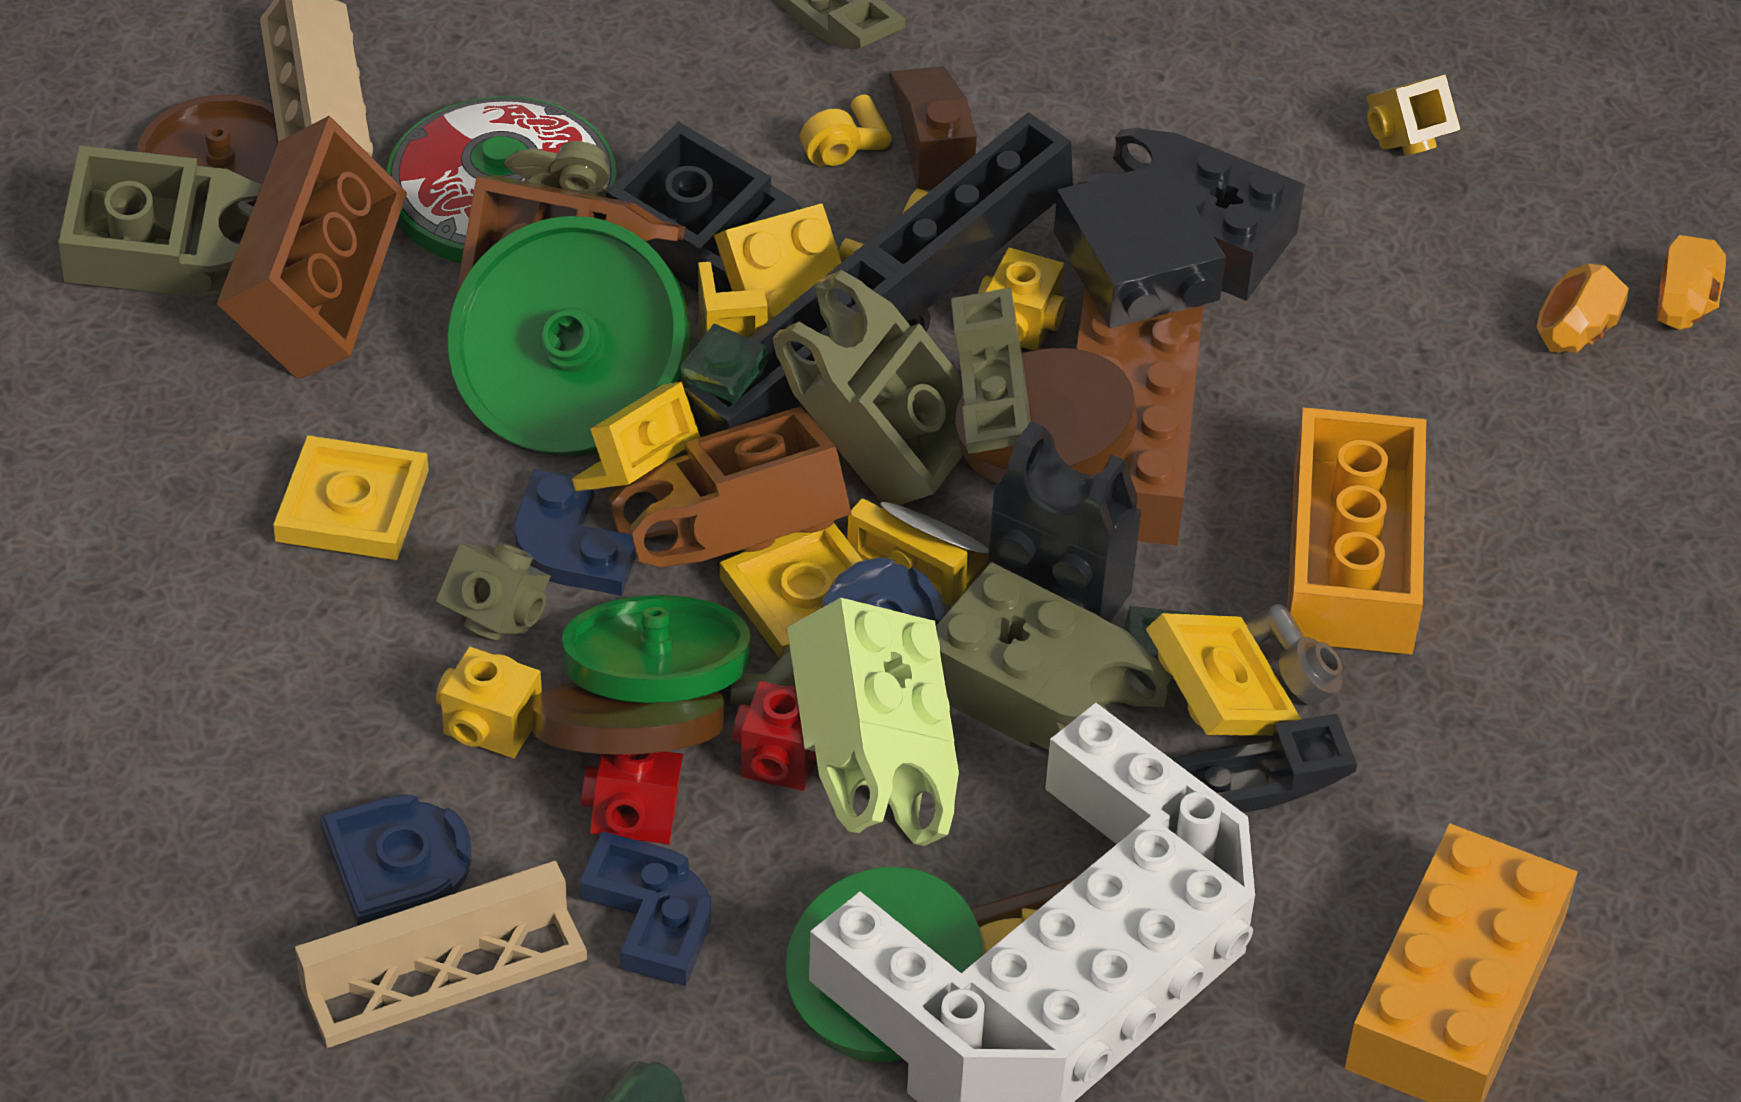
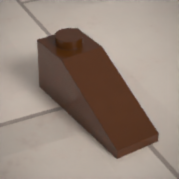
M944 66L890 71L889 78L917 189H933L976 155L977 135L967 98Z

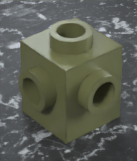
M460 543L436 602L467 617L464 623L467 629L481 636L499 640L502 633L525 634L529 627L538 621L546 605V594L544 591L551 576L530 566L533 556L514 546L498 543L496 548L485 544Z

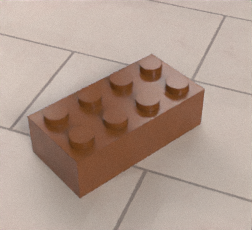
M330 116L284 138L277 145L217 305L296 378L303 379L350 357L407 192Z

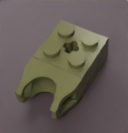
M79 145L58 242L64 282L165 294L211 297L220 295L239 244L230 241L228 237L235 232L246 229L254 207L242 201L257 200L262 184L228 169L198 166L197 158Z
M843 270L823 277L815 288L820 313L827 324L829 337L814 331L801 322L787 329L779 330L773 337L776 356L782 365L794 396L880 502L902 505L934 494L963 456L955 424L957 406L963 395L961 375L920 324L910 326L893 303ZM833 289H839L848 293L857 304L858 311L855 312L838 301L833 294ZM791 341L800 342L809 348L815 361H809L799 356L791 346Z
M992 562L936 626L949 705L1028 747L1033 742L1049 750L1050 739L1095 703L1108 711L1103 706L1108 703H1125L1134 707H1164L1171 698L1173 676L1128 631ZM1129 669H1136L1148 675L1155 684L1156 689L1145 687Z

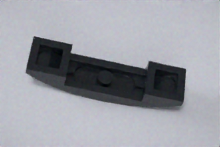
M1337 714L1274 724L1272 741L1170 758L1242 813L1271 808L1314 793L1356 772L1357 762Z

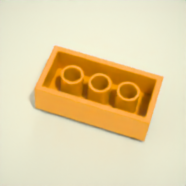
M1303 407L1294 461L1287 609L1304 637L1324 642L1331 647L1413 655L1423 606L1426 419Z
M1449 823L1354 1022L1345 1069L1426 1102H1484L1566 918L1578 871Z

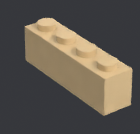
M273 0L261 16L260 23L278 142L330 116L372 157L373 145L369 138L366 106L363 103L359 80L360 71L356 63L353 32L350 29L346 4L337 0Z

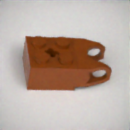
M497 175L478 176L475 181L456 295L470 270L492 246L512 232L531 223L564 216L592 217L622 226L644 241L652 239L683 240L685 226L662 221L636 203Z
M801 406L685 442L687 455L665 461L631 484L619 486L608 498L615 527L618 532L631 535L637 560L657 567L701 562L739 550L745 552L763 550L771 546L776 538L798 531L804 533L819 532L830 527L834 520L851 515L836 446ZM637 492H648L654 495L658 502L646 508L635 521L625 518L624 505L630 496ZM677 535L675 542L664 551L655 552L647 549L644 545V537Z

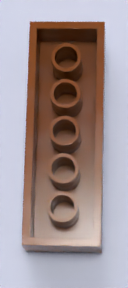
M1085 287L1077 349L1097 354L1113 362L1126 374L1133 388L1137 409V427L1131 443L1119 458L1128 464L1129 473L1138 496L1136 508L1141 510L1138 541L1177 546L1185 490L1203 305L1152 317L1144 321H1136L1109 328Z

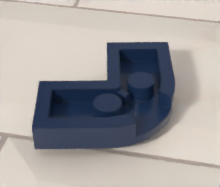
M534 469L515 519L516 546L533 556L531 563L539 568L540 571L550 575V582L622 596L636 558L631 535L583 526L595 495L594 489L575 491L571 480L575 476Z
M602 831L579 881L580 899L637 914L620 952L621 969L686 986L710 928L711 896H709L700 878L689 869L688 858L664 847Z

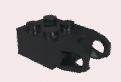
M679 121L606 191V198L636 203L662 221L685 226L683 240L652 239L645 242L659 254L677 280L699 292L698 262L710 261L716 293L732 292L714 235L731 228L802 209L793 197L771 185V176Z
M1142 128L1120 130L1115 137L1116 147L1113 160L1126 173L1168 163L1226 256L1221 291L1247 301L1298 233L1305 184L1174 132ZM1133 143L1143 147L1149 153L1151 163H1141L1130 154L1127 144ZM1108 172L1084 175L1078 184L1118 174Z
M1031 421L1016 440L1008 469L994 487L988 565L992 562L1111 622L1132 592L1141 510L1136 508L1138 496L1129 473L1128 464L1123 459L1110 454L1102 472L1093 476L1080 473L1061 459L1055 449L1054 438L1044 426Z

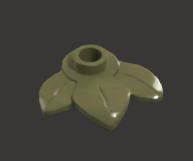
M567 142L560 147L559 153L537 148L520 150L505 159L504 164L511 171L524 177V181L601 197H606V191L610 188L606 184L610 172L609 166L605 162L606 155L602 149L588 142Z

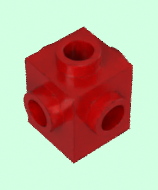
M759 681L751 705H740L733 727L732 741L741 744V777L805 791L817 758L816 751L806 750L804 747L796 687Z
M668 751L645 754H602L599 768L586 766L581 806L593 807L590 834L601 835L602 831L638 841L670 845L683 754Z

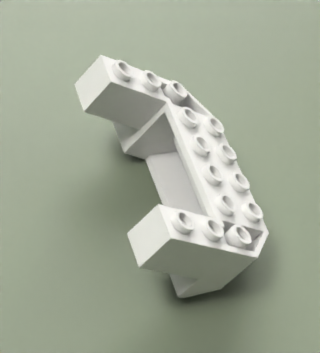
M1097 703L1093 704L1050 739L1045 789L1117 845L964 972L960 973L862 892H858L810 931L809 981L909 1063L907 1093L917 1102H1075L1246 952V946L1253 934V928L1250 926L1255 899L1248 816Z

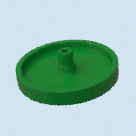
M672 595L623 598L590 608L568 623L562 635L563 668L568 677L577 685L604 697L643 703L689 700L722 690L741 678L750 664V631L746 622L735 612L709 601Z
M880 867L852 874L836 882L822 892L808 906L796 924L790 938L786 956V979L790 996L797 1011L807 1027L823 1043L857 1060L893 1062L904 1059L809 981L810 931L858 892H862L960 973L964 972L986 953V947L982 932L972 910L962 896L949 884L936 876L912 868Z

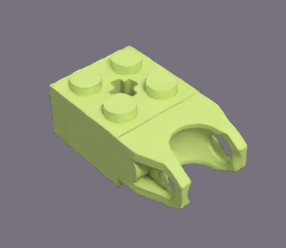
M839 598L788 626L787 631L804 747L806 750L816 751L819 776L839 821L849 832L861 833L865 828L883 822L889 803L895 821L914 844L926 846L947 836L954 815L959 770L935 621ZM861 785H868L870 790L868 806L861 815L857 816L853 808L855 790ZM923 792H929L935 802V814L930 825L922 829L918 821Z

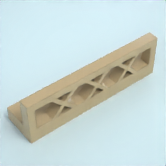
M556 860L295 946L300 986L326 1048L587 960V950L567 910L566 882ZM554 923L565 944L543 953L520 946L528 932ZM479 948L501 955L493 970L478 975L456 968L463 954ZM414 970L436 977L428 992L413 997L391 990L399 975ZM349 992L370 999L362 1014L337 1023L333 1022L325 1000Z

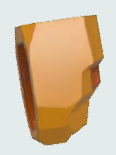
M1679 235L1668 245L1660 279L1657 321L1681 330L1692 327L1694 322L1702 321L1703 315L1719 308L1720 294L1725 277L1726 254L1715 240Z
M1588 263L1571 269L1551 289L1539 312L1536 326L1550 352L1561 353L1567 351L1578 353L1585 345H1592L1594 341L1603 337L1606 330L1617 325L1627 302L1629 288L1605 265Z

